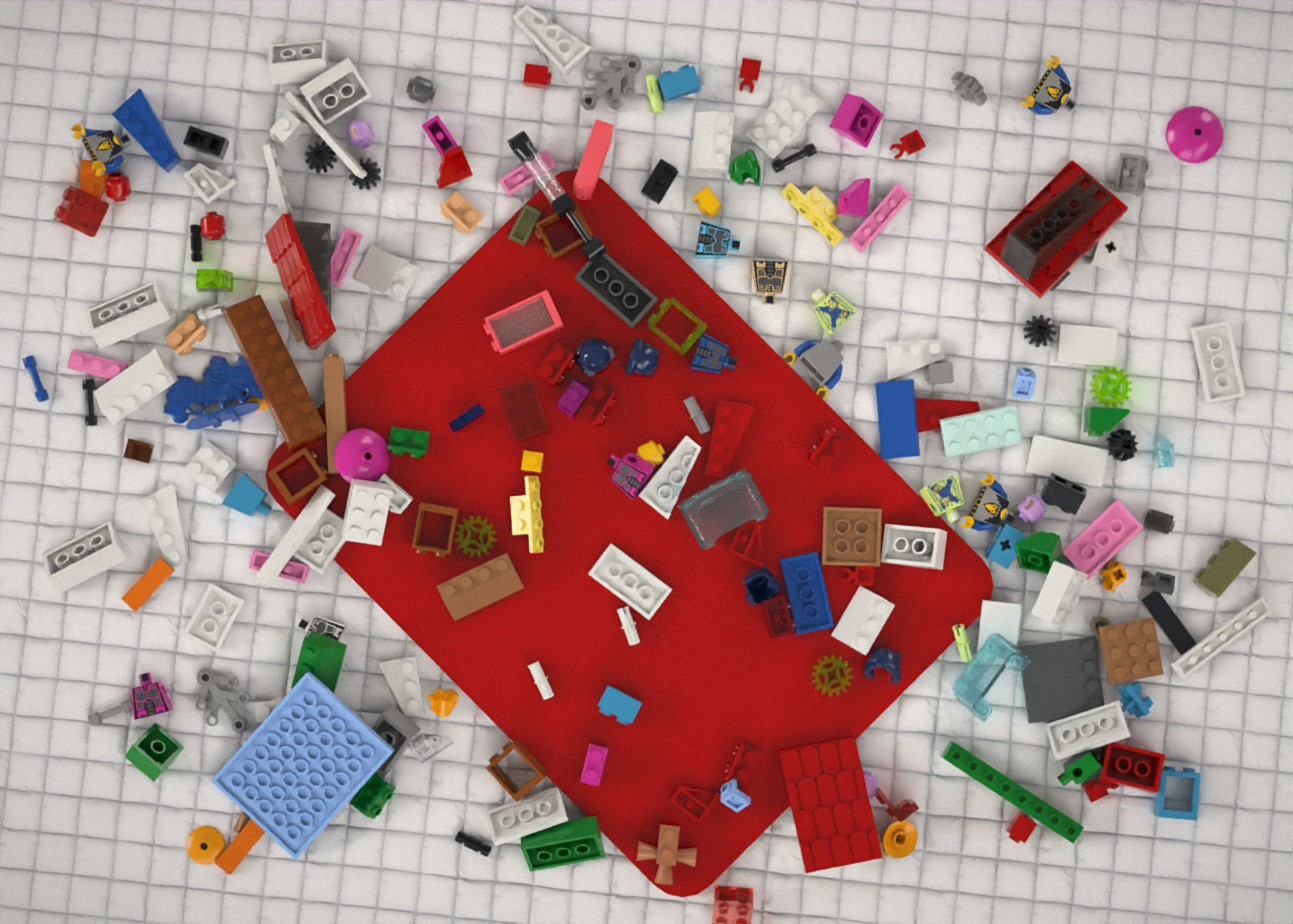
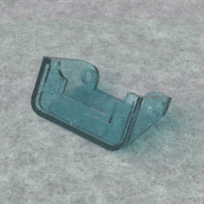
M745 468L734 472L677 504L700 548H705L706 550L715 546V541L723 534L749 520L756 519L759 522L767 517L766 514L769 513L763 498Z
M992 634L955 682L953 693L963 705L985 723L992 712L991 704L984 698L1006 666L1013 671L1019 672L1027 666L1031 659L1025 651L1004 636Z

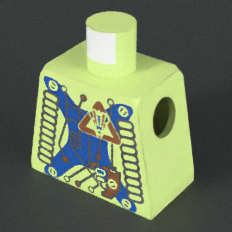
M819 288L811 295L818 304L812 311L828 336L857 312L852 305L834 291L826 296Z
M956 474L926 486L919 491L936 517L946 514L949 523L960 519L956 508L962 506L964 500Z

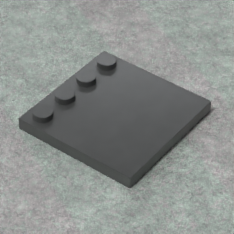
M1095 637L1017 647L1029 724L1060 720L1104 706Z

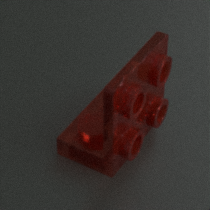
M878 787L875 789L877 792L875 795L876 799L880 804L887 805L886 812L894 821L897 819L902 822L919 809L913 800L907 801L905 799L897 805L898 809L896 810Z
M715 885L712 924H751L753 889Z

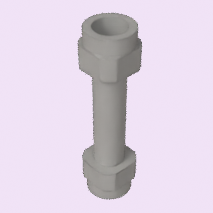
M132 699L123 701L121 705L101 713L95 712L88 715L90 725L94 726L102 723L101 720L122 712L128 713L132 711Z

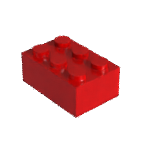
M1115 742L1103 745L1100 756L1102 767L1097 771L1096 780L1143 792L1158 793L1165 754Z

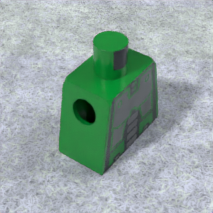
M1088 750L1075 754L1063 764L1065 771L1057 778L1063 786L1072 780L1077 785L1102 766L1093 751Z

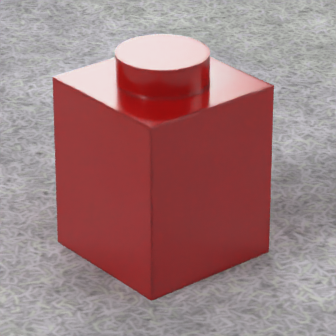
M526 64L523 79L524 86L547 89V84H551L552 79L549 67Z
M1018 812L1006 831L1010 833L1009 838L1016 843H1019V841L1025 843L1037 823Z

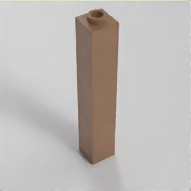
M328 354V358H323L329 474H339L334 462V452L340 438L348 432L344 358L339 357V354Z

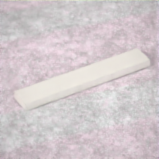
M288 91L284 95L349 169L356 176L363 179L367 172L296 94Z
M322 484L254 577L263 587L268 589L335 497V494Z
M1263 596L1258 597L1173 661L1171 666L1179 677L1184 680L1266 618L1273 610Z

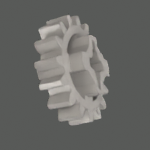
M957 71L951 77L952 83L956 86L954 88L955 91L958 92L963 100L975 103L977 106H982L987 101L988 97L983 92L984 87L974 76L971 77L968 74Z

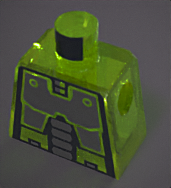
M197 269L196 291L233 292V273L223 269Z

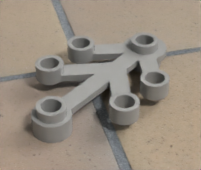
M606 56L600 59V66L603 69H608L609 67L622 68L618 73L596 72L594 69H588L585 72V77L588 81L605 80L607 82L594 93L584 95L581 99L582 107L588 111L593 110L596 107V101L613 87L610 107L613 110H618L621 107V80L626 75H628L624 94L628 98L634 97L636 94L634 88L635 74L639 73L642 68L641 60L636 56H628L624 61L610 60ZM608 60L609 64L607 66L602 65V61ZM634 62L636 66L634 68H630L629 63ZM593 72L595 75L593 78H589L587 74ZM627 89H633V94H627ZM588 98L592 100L590 105L585 103V100ZM618 101L619 105L617 107L612 106V102Z
M210 668L201 669L197 673V682L201 685L199 699L195 702L196 709L201 711L207 708L206 697L208 689H210L213 693L210 715L206 718V723L209 726L218 724L219 719L217 716L219 705H221L232 721V729L238 733L245 731L248 727V721L244 717L237 715L227 699L237 700L241 704L249 702L250 695L247 692L236 693L220 690L216 683L227 684L228 687L235 688L239 685V679L235 676H218ZM204 674L209 675L208 681L203 680ZM232 678L236 680V684L234 686L230 685V680ZM242 694H245L247 696V700L245 702L241 700ZM199 701L204 702L203 708L198 706ZM210 717L215 718L214 724L209 722ZM238 721L242 722V728L240 729L236 727Z

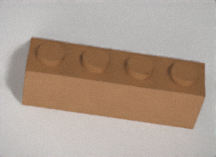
M505 553L438 585L437 588L451 616L456 621L523 589L524 586L509 554Z

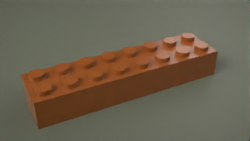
M259 294L225 308L223 316L289 451L325 436L327 429L261 295Z

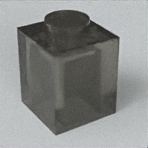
M1148 509L1143 527L1167 535L1174 528V516L1154 509Z

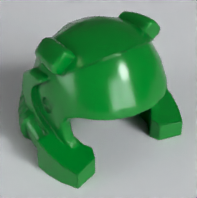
M748 149L730 162V179L743 186L747 178H752L755 185L760 186L761 168L755 152Z

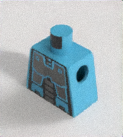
M701 220L695 258L726 259L727 250L739 252L740 240L729 239L731 230Z

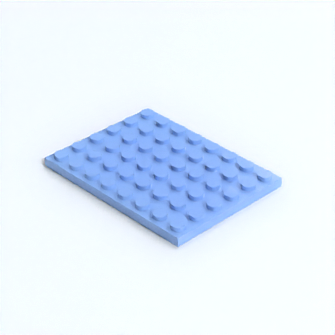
M308 671L211 782L296 860L395 750Z

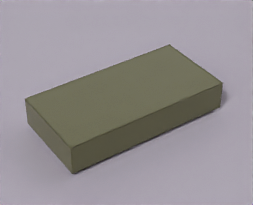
M524 204L508 239L525 247L542 212Z

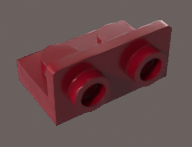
M784 595L761 601L770 638L793 634V629L796 626L793 617L790 618L788 610H791L789 599H785Z

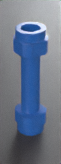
M33 355L23 358L24 367L29 370L36 389L34 393L38 402L48 400L49 394L43 388L35 367L37 365L36 359Z

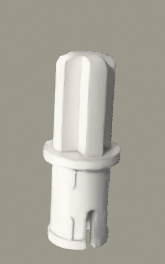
M629 606L618 609L617 612L623 625L621 628L625 631L629 645L638 644L640 640L635 628L636 622H633Z
M537 661L529 665L528 668L535 680L534 684H537L543 699L546 700L554 696L547 681L548 676H545L539 664L540 662Z

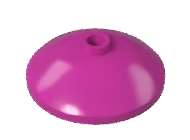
M1199 106L1183 108L1175 113L1168 122L1166 128L1167 145L1170 151L1184 162L1201 163L1207 161L1218 152L1222 145L1223 128L1221 122L1213 112ZM1198 129L1200 131V135H1196L1194 133V130Z
M363 428L351 430L344 434L336 445L334 452L336 469L340 476L350 484L352 478L377 482L383 474H386L389 467L390 453L387 449L388 446L384 439L372 430ZM365 453L369 455L368 460L365 459Z

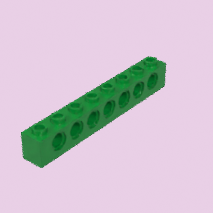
M953 741L949 742L940 756L1074 844L1083 830V826Z

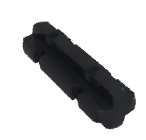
M197 224L190 225V233L192 234L190 236L191 251L193 252L191 260L193 262H201V226Z
M459 831L455 837L456 842L464 843V846L476 852L480 851V854L486 857L492 850L490 845L486 843L483 845L482 841L470 835L467 837L466 833Z

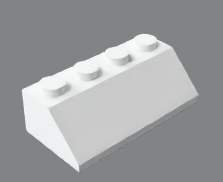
M157 281L86 310L90 333L100 349L111 346L120 340L127 339L134 334L146 331L150 327L171 319L168 306Z
M154 349L93 393L101 411L113 426L179 379L158 350Z
M111 520L42 555L47 579L58 594L128 559L125 547Z

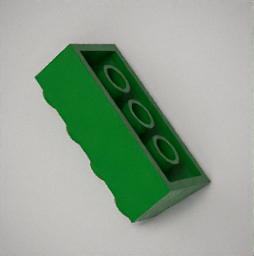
M596 816L569 820L521 837V849L530 872L605 858L601 830Z

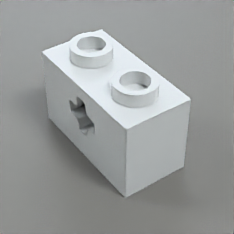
M1110 228L1095 243L1090 265L1108 270H1113L1115 266L1118 267L1121 260L1119 255L1120 248L1123 249L1126 243L1125 231ZM1109 244L1111 245L1110 248L1113 249L1111 252H1108V249L1105 248Z

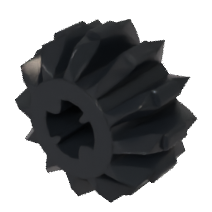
M315 141L316 147L313 148L309 145L308 148L311 152H305V155L310 157L305 162L310 164L309 168L311 170L316 168L317 173L321 172V168L324 173H327L328 166L331 169L334 168L331 162H337V158L333 157L336 153L329 145L326 147L325 141H322L321 146L318 141ZM320 153H323L325 159L323 160L322 158V161L317 158Z
M360 158V166L369 176L361 179L352 174L349 176V179L354 180L353 186L359 184L360 190H363L365 185L367 190H370L371 183L374 187L377 186L374 180H381V177L376 175L381 173V169L376 168L377 162L371 164L370 158L366 160V163L363 158Z
M1040 315L1038 319L1036 316H1032V322L1029 320L1025 322L1029 327H1024L1023 331L1029 334H1026L1024 339L1031 338L1028 343L1029 345L1036 341L1035 346L1037 348L1040 347L1041 343L1045 347L1047 346V341H1053L1050 335H1055L1056 331L1050 329L1055 327V324H1048L1051 320L1049 317L1043 321V315ZM1038 327L1039 329L1042 328L1044 331L1041 333V336L1040 333L1036 334L1035 332L1038 329Z
M1117 429L1111 432L1110 437L1106 439L1109 444L1105 448L1110 450L1107 455H1113V460L1121 462L1132 459L1134 453L1138 451L1135 446L1139 443L1134 440L1136 435H1131V430Z

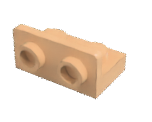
M457 191L444 204H440L441 214L448 220L452 218L456 222L454 226L461 233L465 231L469 234L484 219Z
M190 313L164 340L178 355H187L192 351L193 344L197 341H202L207 336L206 332L209 329L193 313Z

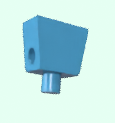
M245 473L240 475L222 504L251 517L257 511L266 517L272 508L264 502L268 494Z

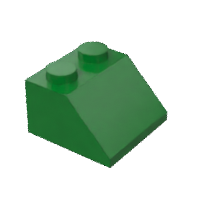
M1089 407L1084 410L1083 432L1088 433V436L1092 437L1103 436V433L1110 431L1126 417L1130 409Z
M1041 531L1015 544L1019 568L1048 574L1054 561L1062 563L1064 559L1060 535Z
M154 723L131 746L125 758L154 782L170 766L184 747Z

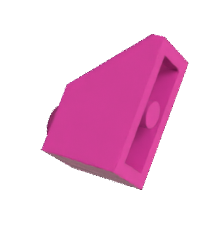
M869 178L855 180L839 195L837 214L853 218L867 217L870 190Z

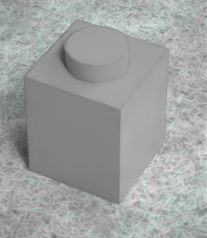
M936 363L927 365V369L924 370L925 380H928L929 385L954 382L953 364Z

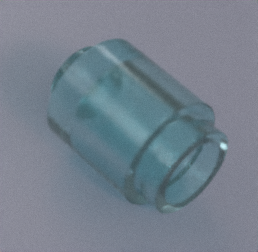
M1159 440L1158 444L1154 445L1155 460L1158 463V468L1173 467V462H1175L1174 443H1170L1169 440Z

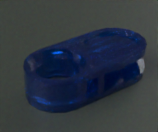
M479 403L448 425L453 432H456L481 416L485 410Z

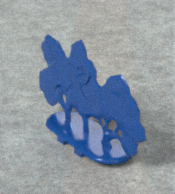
M213 355L210 361L211 366L206 368L203 373L204 381L202 383L196 382L191 377L176 376L179 380L172 384V387L166 394L167 403L163 406V413L170 414L173 421L177 424H182L188 420L190 414L197 415L199 417L190 420L186 424L187 429L197 430L209 426L217 428L222 426L221 422L230 419L232 422L240 420V416L256 411L260 404L246 401L252 396L259 399L264 398L243 355L239 356L234 366H230L226 358ZM244 390L247 391L246 396H243ZM233 399H237L240 404L226 408L227 403H230ZM194 403L198 405L200 411H198V409L194 411L190 407V404ZM209 404H220L221 410L209 414L205 413L206 407Z

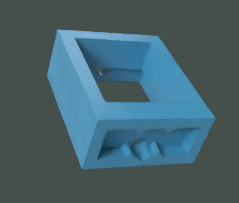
M1164 766L1158 793H1156L1154 815L1163 818L1197 820L1200 774L1196 773L1195 769L1183 768V771H1175L1176 767ZM1166 776L1192 778L1190 811L1164 808Z

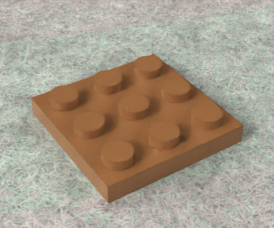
M823 507L822 565L880 567L882 509Z
M1154 617L1098 627L1108 684L1164 674Z

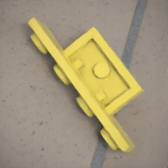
M791 182L784 188L781 194L828 242L836 246L844 237L832 224L839 216L837 214L838 208L816 186L805 195Z
M525 476L526 495L510 497L512 534H529L530 553H542L544 551V540L542 535L543 521L541 519L542 504L540 500L539 477Z

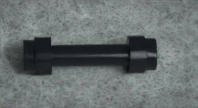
M808 144L803 147V150L782 160L779 158L772 162L771 165L775 173L784 170L785 166L806 156L809 158L816 154L817 150L814 144Z
M94 379L82 380V390H85L87 416H84L86 426H97L98 419L94 413L93 399Z

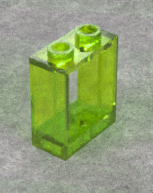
M671 297L668 300L666 298L659 306L661 308L660 312L657 315L653 313L648 319V329L684 357L708 326L676 299ZM672 305L698 325L681 347L655 326Z

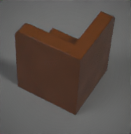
M128 438L123 457L150 463L154 445Z

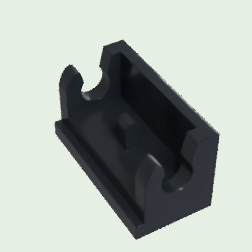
M660 159L641 190V194L660 204L679 171L663 159Z

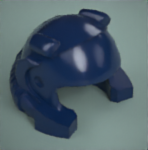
M600 338L585 339L579 344L576 352L577 365L590 377H593L596 372L604 370L610 360L615 358V353L611 346L609 347L605 340Z
M636 338L625 366V374L632 375L635 372L643 376L646 374L649 377L654 376L653 372L658 366L661 351L654 349L652 345L643 343L644 340Z
M765 566L762 569L757 568L749 571L742 581L748 593L744 598L746 603L751 605H759L762 603L761 601L774 598L781 589V584Z
M875 647L864 664L863 673L865 677H874L873 668H884L892 674L890 682L899 684L902 675L899 667L902 655L899 651L896 652L891 648Z

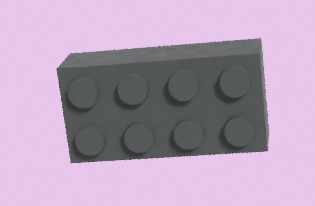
M606 253L593 262L588 261L574 277L582 287L632 330L658 301L656 296Z

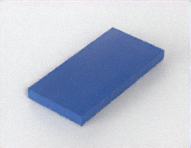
M914 379L875 383L881 458L884 460L920 456Z
M818 551L780 559L786 591L791 605V614L795 621L796 635L834 627Z

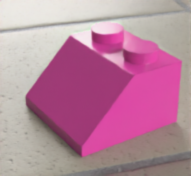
M846 93L829 127L839 135L867 148L884 114L863 97Z

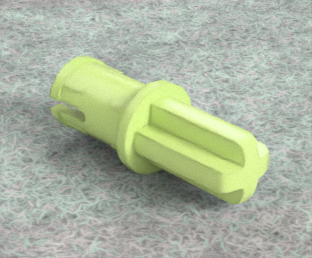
M649 75L646 77L649 92L647 97H649L652 114L664 112L661 101L662 92H659L657 76Z
M958 624L954 625L952 630L956 639L955 646L958 647L961 661L969 662L972 660V654L969 647L970 640L967 639L964 624H960V627H958Z

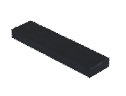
M1152 591L1140 600L1180 655H1183L1197 644L1160 592Z

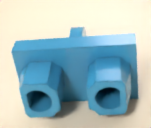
M1138 681L1118 689L1122 696L1120 699L1123 703L1122 711L1128 710L1130 715L1135 714L1137 718L1149 714V709L1153 705L1152 700L1148 696L1142 699L1139 697L1138 693L1142 690V686Z

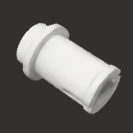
M219 303L204 309L201 307L197 311L200 322H207V319L223 315Z

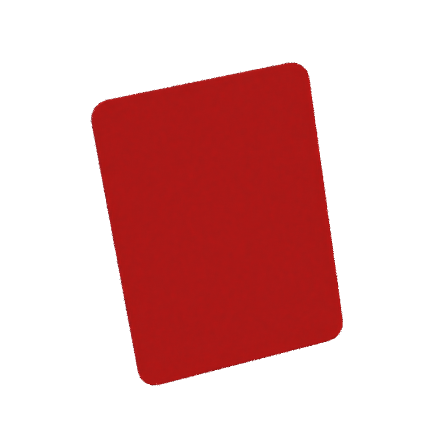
M578 169L562 171L551 178L525 204L542 212L538 220L540 222L555 213L551 203L560 195L568 193L577 204L594 237L598 236L607 250L606 254L658 298L657 303L632 330L575 280L574 277L589 261L583 253L581 246L554 260L552 256H547L543 248L546 245L543 239L538 240L534 230L525 247L508 239L523 208L522 206L345 381L348 432L360 428L372 430L384 439L387 446L389 445L391 427L430 432L427 455H422V458L410 457L411 453L403 452V456L394 455L389 450L390 463L386 475L414 499L401 514L388 510L381 546L346 541L333 560L513 742L518 739L548 772L547 777L587 817L596 816L601 832L657 888L668 895L687 897L697 895L708 888L790 806L778 750L848 736H854L856 740L956 640L952 627L957 624L960 627V624H964L966 630L981 615L982 599L991 600L993 581L991 571L983 559L940 516L936 517L927 503L603 179L598 178L591 200L577 198L573 194V185ZM566 216L543 228L555 252L581 238ZM547 290L564 327L503 355L499 351L495 352L491 344L494 339L491 334L487 335L483 326L486 323L484 318ZM543 300L492 323L502 347L508 346L554 324ZM702 333L729 347L727 356L738 359L734 370L723 367L720 374L690 369ZM589 338L605 340L615 353V358L610 360L608 366L604 370L596 372L593 377L586 375L583 369L577 365V362L574 363L570 370L566 369L563 373L565 375L564 380L560 385L556 384L555 387L535 375L556 342L570 352H573L575 360L579 344ZM636 338L644 340L643 343L652 345L654 349L661 351L658 366L653 372L654 376L649 377L647 374L643 376L635 372L632 375L625 374V366ZM574 379H579L592 389L598 382L616 393L615 398L618 400L612 409L608 407L605 412L607 417L602 425L598 424L595 427L576 414L571 419L556 408L558 401ZM692 396L695 397L700 410L704 411L703 415L710 427V430L704 434H700L693 419H690L691 415L687 407L683 403L684 400ZM718 399L756 406L724 478L705 475ZM324 401L317 408V411L326 427V411ZM833 428L850 444L829 471L825 473L808 460L811 456L808 452L814 445L819 446L823 441L820 437L826 430L830 431ZM327 431L325 436L289 451L284 441L269 459L266 471L268 490L276 502L294 520L298 518L318 488L293 505H288L267 473L304 447H307L309 450L312 448L318 456L316 459L320 466L323 464L329 472ZM685 435L701 447L669 519H666L638 495L633 500L629 498L610 478L615 469L608 465L607 461L612 454L620 459L628 452L635 455L638 453V447L649 441H654L656 445L660 443L665 454L662 455L663 462L654 468L646 484ZM524 450L544 454L541 473L521 470ZM365 453L366 460L369 459V455L367 453ZM305 455L279 472V475L293 495L320 478ZM328 474L329 480L322 485L333 492L335 497L327 508L344 519L351 484L344 480L340 474ZM525 476L539 477L540 500L542 504L541 519L543 521L542 535L544 540V551L542 553H530L529 534H512L510 497L526 495ZM420 502L460 509L452 554H447L446 558L435 556L433 551H428L427 554L416 553V548H412ZM823 507L882 509L880 567H875V585L862 587L879 595L895 606L867 655L861 654L831 636L859 586L854 585L855 580H852L850 583L841 582V579L849 577V574L842 572L841 569L848 568L855 572V566L822 565ZM425 511L419 544L447 549L452 516ZM743 517L761 524L762 567H767L781 584V589L774 598L785 595V599H788L780 559L818 551L834 627L796 635L795 629H793V634L770 638L762 603L759 605L746 603L744 596L748 593L745 589V584L742 582L749 571L757 568L762 569V567L728 553V549ZM885 524L935 528L946 531L947 539L943 570L881 562ZM611 543L672 589L650 620L588 574ZM508 553L524 588L454 621L437 586ZM629 606L633 622H636L635 628L640 640L638 644L629 645L625 631L621 628L623 625L617 612L618 609ZM788 610V611H789L790 618H791V617H792L791 610ZM875 647L891 648L901 653L902 661L899 667L902 675L899 684L890 682L892 674L884 668H873L874 677H865L863 673L864 664ZM537 661L540 662L539 664L545 676H548L547 681L554 696L546 700L543 699L537 684H534L535 680L528 668L529 665ZM608 685L642 702L632 724L627 723V725H624L616 720L617 716L613 714L607 716L599 711L600 707L597 705ZM740 742L762 751L747 787L737 783V789L751 798V803L738 813L720 802L719 797L703 821L698 825L668 802L679 786L719 792L721 794L720 790L723 784L731 781L725 779L724 769L728 762L732 763L734 758L731 755L735 745H740ZM590 743L609 747L599 787L580 782ZM660 824L680 826L677 849L697 847L695 867L676 861V866H672L673 885L654 882L660 865L656 864V859L637 861L639 841L658 847Z

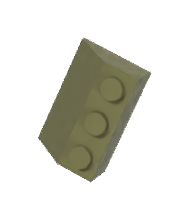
M1235 538L1226 539L1219 548L1221 550L1218 554H1213L1207 560L1208 565L1205 569L1201 568L1194 577L1196 579L1193 583L1209 597H1220L1257 553Z

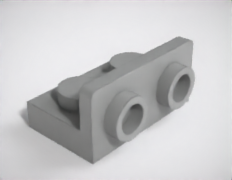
M1120 153L1114 186L1115 192L1141 196L1142 191L1145 190L1144 176L1149 168V162L1143 155Z

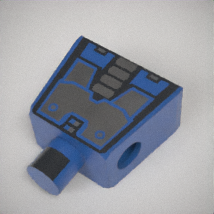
M702 333L690 369L720 374L723 367L734 370L738 359L727 356L728 346Z

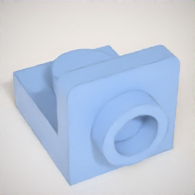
M1016 369L1012 396L1031 400L1036 382V374L1032 369Z
M732 779L721 787L720 802L738 813L751 803V798L737 789V780Z

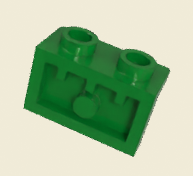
M391 427L387 449L391 450V454L403 456V452L411 453L410 457L422 458V455H427L430 432Z
M374 773L356 793L350 804L365 816L375 819L382 812L386 802L392 798L396 787L386 782L377 773Z

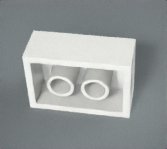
M349 57L300 87L305 98L324 126L372 96Z
M352 478L341 531L343 540L381 546L392 495L390 484Z
M1054 561L1031 614L1065 628L1066 624L1071 620L1073 608L1079 602V594L1086 586L1088 574Z

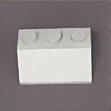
M320 39L270 45L268 67L272 85L304 83L329 70L327 40Z
M721 111L696 113L690 170L728 173L735 113Z
M859 586L831 636L861 654L867 655L895 605Z

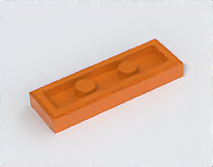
M160 557L121 599L136 612L175 569Z
M250 819L215 864L231 875L265 831Z

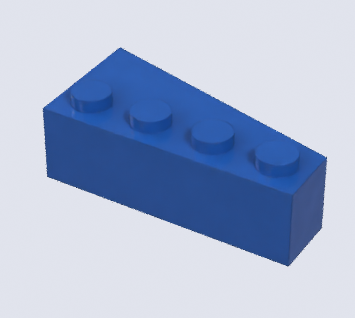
M140 88L112 113L167 173L182 161L148 101L146 94Z

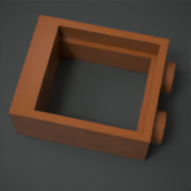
M575 203L576 210L573 211L574 215L590 238H594L591 229ZM556 213L536 223L537 229L534 230L538 240L543 239L546 245L543 248L547 256H552L554 260L585 243L580 238L555 252L543 228L560 219Z
M304 447L267 473L288 505H293L329 480L327 477L329 474L328 470L323 464L321 466L316 461L318 456L312 448L309 450L307 447ZM305 455L320 478L293 495L279 475V472Z
M420 502L412 548H416V553L427 554L428 551H433L435 556L446 558L447 554L451 555L460 509ZM425 511L452 516L447 549L419 544Z
M517 739L515 742L509 741L503 746L504 752L500 755L497 753L488 760L490 764L486 767L516 802L522 799L548 774L544 767ZM513 749L537 773L520 789L497 765Z

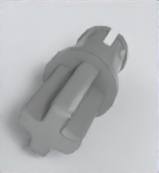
M692 396L684 400L683 403L691 415L690 419H693L700 434L708 432L710 427L703 415L704 411L700 410L695 397Z

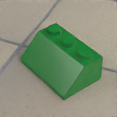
M311 631L303 640L291 689L310 671L334 693L347 645Z

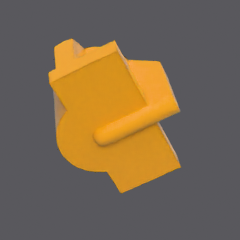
M1108 561L1107 569L1100 572V576H1104L1102 589L1115 592L1117 585L1126 580L1127 573L1122 568V562Z
M436 688L435 693L427 695V698L431 701L430 709L439 717H448L451 715L452 709L457 705L459 695L453 689L441 691L439 688Z

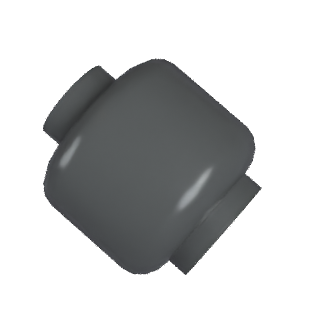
M416 76L414 79H410L406 92L409 93L410 99L425 104L429 99H433L436 89L433 88L431 80Z

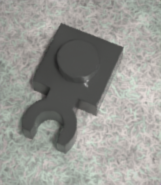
M1149 571L1142 572L1141 586H1153V591L1169 595L1173 594L1175 576L1156 572L1155 575Z

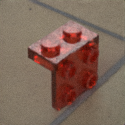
M70 186L64 191L63 201L54 212V220L87 236L94 237L109 208V204L77 187Z

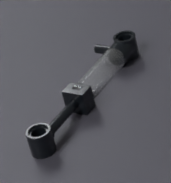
M521 131L507 140L510 148L530 173L558 217L562 219L566 216L585 242L581 249L587 259L593 262L607 253L599 237L590 238L573 213L576 210L574 201L565 192L533 146L525 131Z

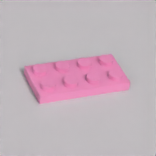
M1117 499L1068 544L1062 552L1078 571L1088 574L1087 580H1089L1144 527Z

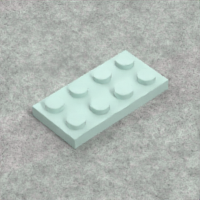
M1015 405L939 420L946 458L1021 443Z

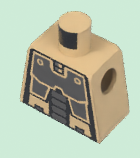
M752 260L751 266L755 293L763 294V304L774 305L775 294L783 293L789 265L788 261Z

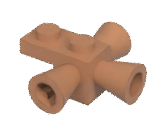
M660 824L658 847L639 841L637 861L656 859V864H660L655 883L673 885L672 866H676V861L695 867L697 847L677 849L680 826Z

